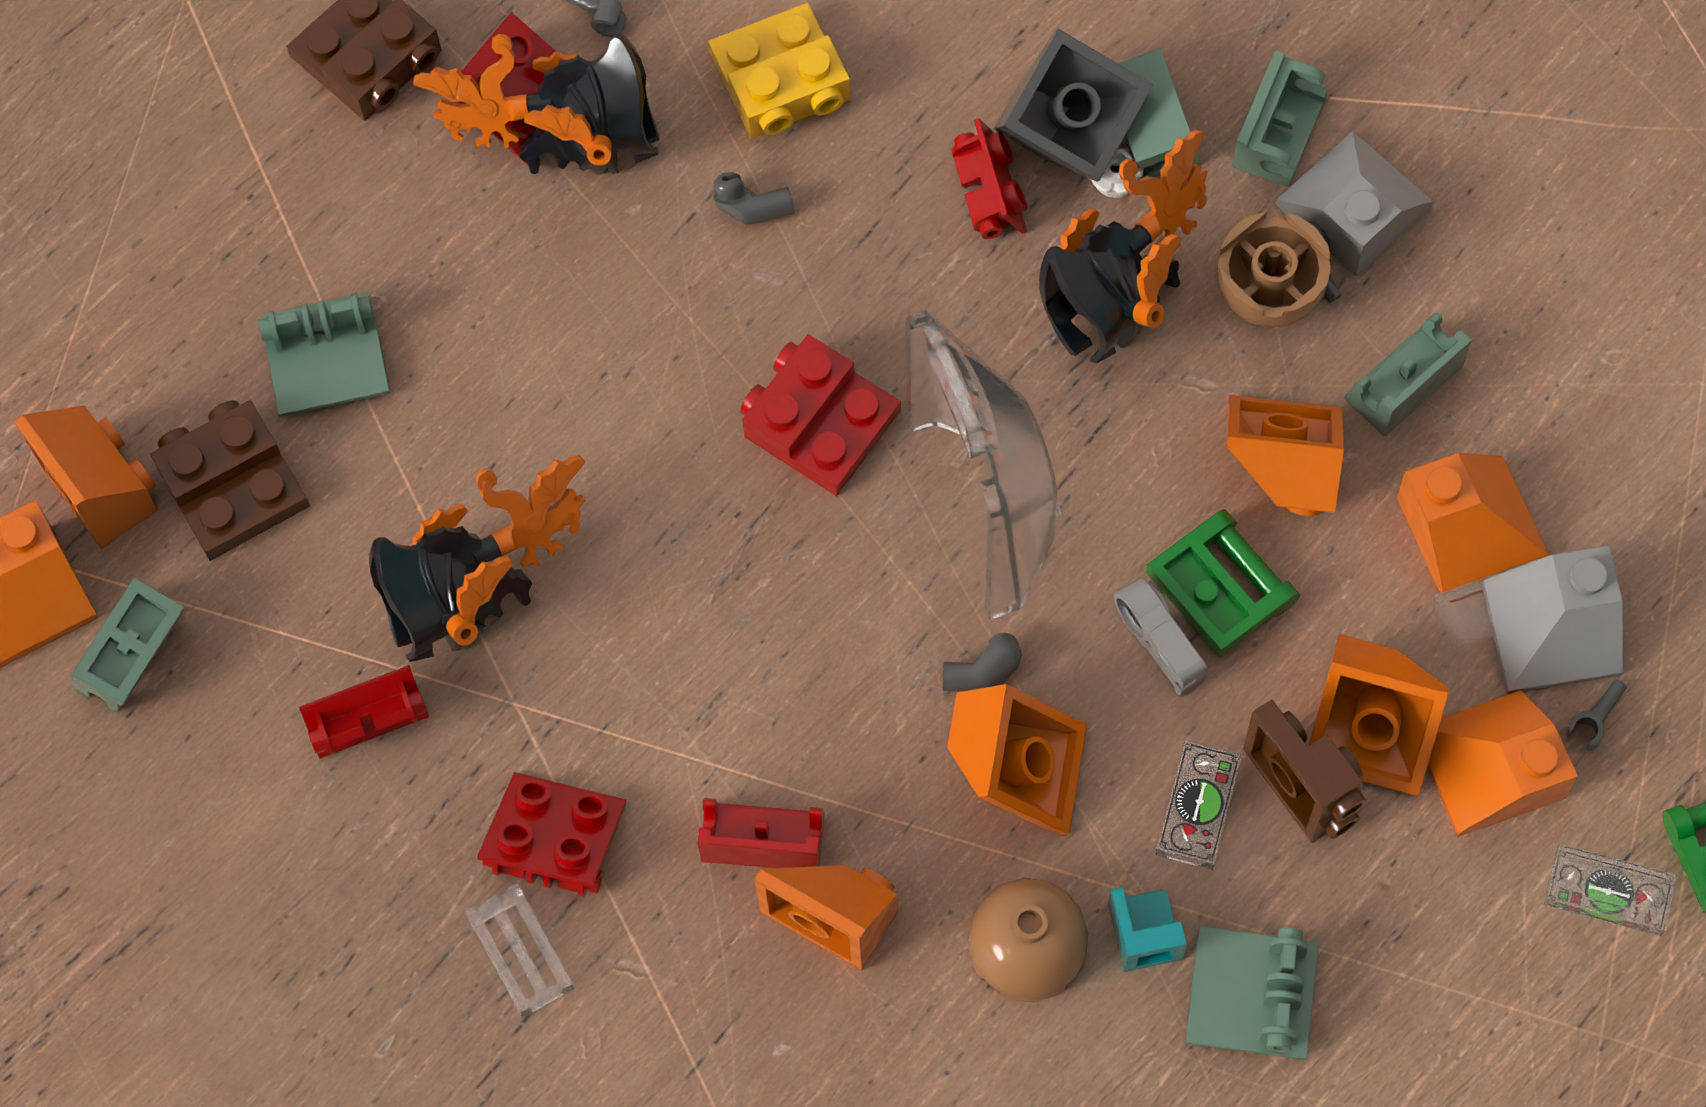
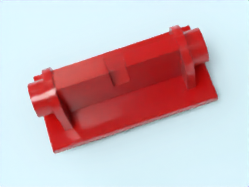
M977 118L974 120L978 135L975 136L971 132L958 135L954 139L955 146L951 150L961 185L966 189L977 183H982V187L964 194L973 228L975 231L981 232V236L984 239H993L1003 233L1002 226L1009 223L1024 234L1027 232L1022 212L1027 210L1028 207L1019 183L1015 179L1012 180L1007 164L1013 162V154L1009 143L1002 132H993L981 119Z
M409 665L299 707L308 729L311 744L319 759L429 717Z

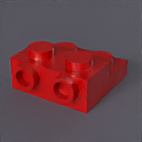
M807 334L799 346L789 342L780 351L773 366V370L777 374L769 385L764 388L757 384L745 397L740 412L745 415L742 419L744 437L837 496L900 413L901 401L855 373L854 362Z

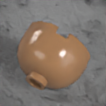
M1267 212L1255 213L1236 223L1223 239L1216 268L1221 296L1232 312L1251 324L1269 328L1288 326L1309 316L1325 295L1331 271L1329 246L1318 229L1301 217L1285 213V218L1278 216L1266 217Z
M1021 878L1001 884L982 900L971 920L969 952L976 973L982 980L985 979L990 986L999 990V994L1010 1000L1037 1002L1057 996L1066 989L1067 984L1073 981L1078 972L1081 971L1086 960L1088 930L1080 907L1065 890L1046 880Z

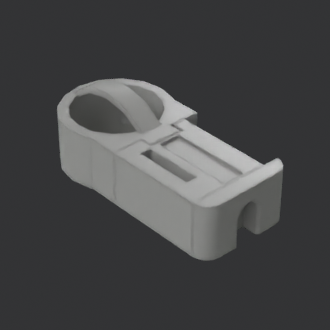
M1138 578L1113 595L1121 618L1142 647L1149 651L1174 686V691L1177 695L1183 694L1204 680L1207 671L1205 662L1169 614V607L1164 596L1153 585Z

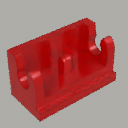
M703 799V828H699L697 842L701 862L766 868L820 866L825 817L823 808L810 807V811L723 804L717 803L716 799Z

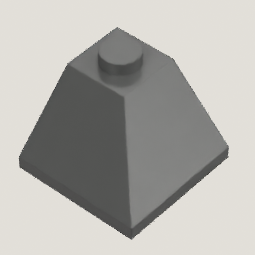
M1058 28L1018 84L994 130L1002 132L1005 137L1046 160L1099 182L1154 84Z

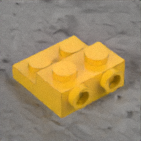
M808 2L708 41L709 52L750 139L763 134L775 135L788 129L793 122L814 114H830L839 109L843 103L851 100L850 78L829 35H823Z

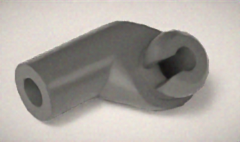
M734 172L723 173L714 181L715 194L713 198L720 210L745 224H756L795 213L788 187L757 195L745 187L741 176Z
M998 633L992 636L989 640V645L973 663L944 662L943 691H969L1003 685L1016 671L1021 661L1022 652L1017 639L1008 633Z

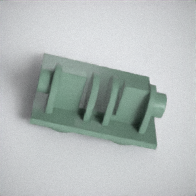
M370 292L362 294L353 293L348 297L325 302L320 300L315 304L307 305L306 303L301 304V307L278 312L273 310L269 311L268 314L260 315L261 319H258V325L262 341H265L279 417L390 393Z
M1199 926L1185 1044L1307 1060L1319 942L1302 940L1303 932L1294 928L1279 929L1278 936Z

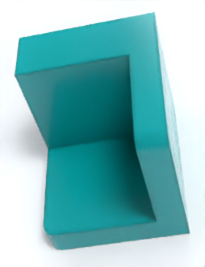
M1123 887L1110 889L1108 907L1124 972L1183 960L1187 944L1181 921H1174L1168 893L1165 890L1125 897Z

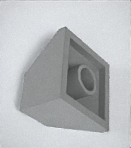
M1352 131L1276 199L1275 205L1284 213L1297 215L1308 223L1314 222L1321 227L1329 239L1330 253L1356 276L1432 206L1433 200Z
M1610 546L1552 554L1483 580L1482 588L1507 694L1519 690L1528 691L1615 677L1623 673V601Z

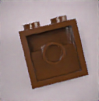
M337 0L287 45L289 55L294 61L364 121L377 109L383 110L388 107L397 97L400 88L416 74L425 73L435 63L438 54L442 51L436 28L403 0Z
M251 399L241 405L235 400L219 404L209 413V422L191 432L185 427L167 432L158 441L159 449L150 453L160 475L209 561L310 507L307 497L281 455L275 440Z
M1273 699L1252 712L1243 750L1311 843L1326 833L1331 839H1335L1359 822L1360 817L1356 812L1367 802V799L1360 791L1363 781L1360 779L1363 775L1362 769L1350 750L1345 746L1337 748L1328 734L1307 747L1305 742L1308 738L1299 720L1290 711L1282 713Z

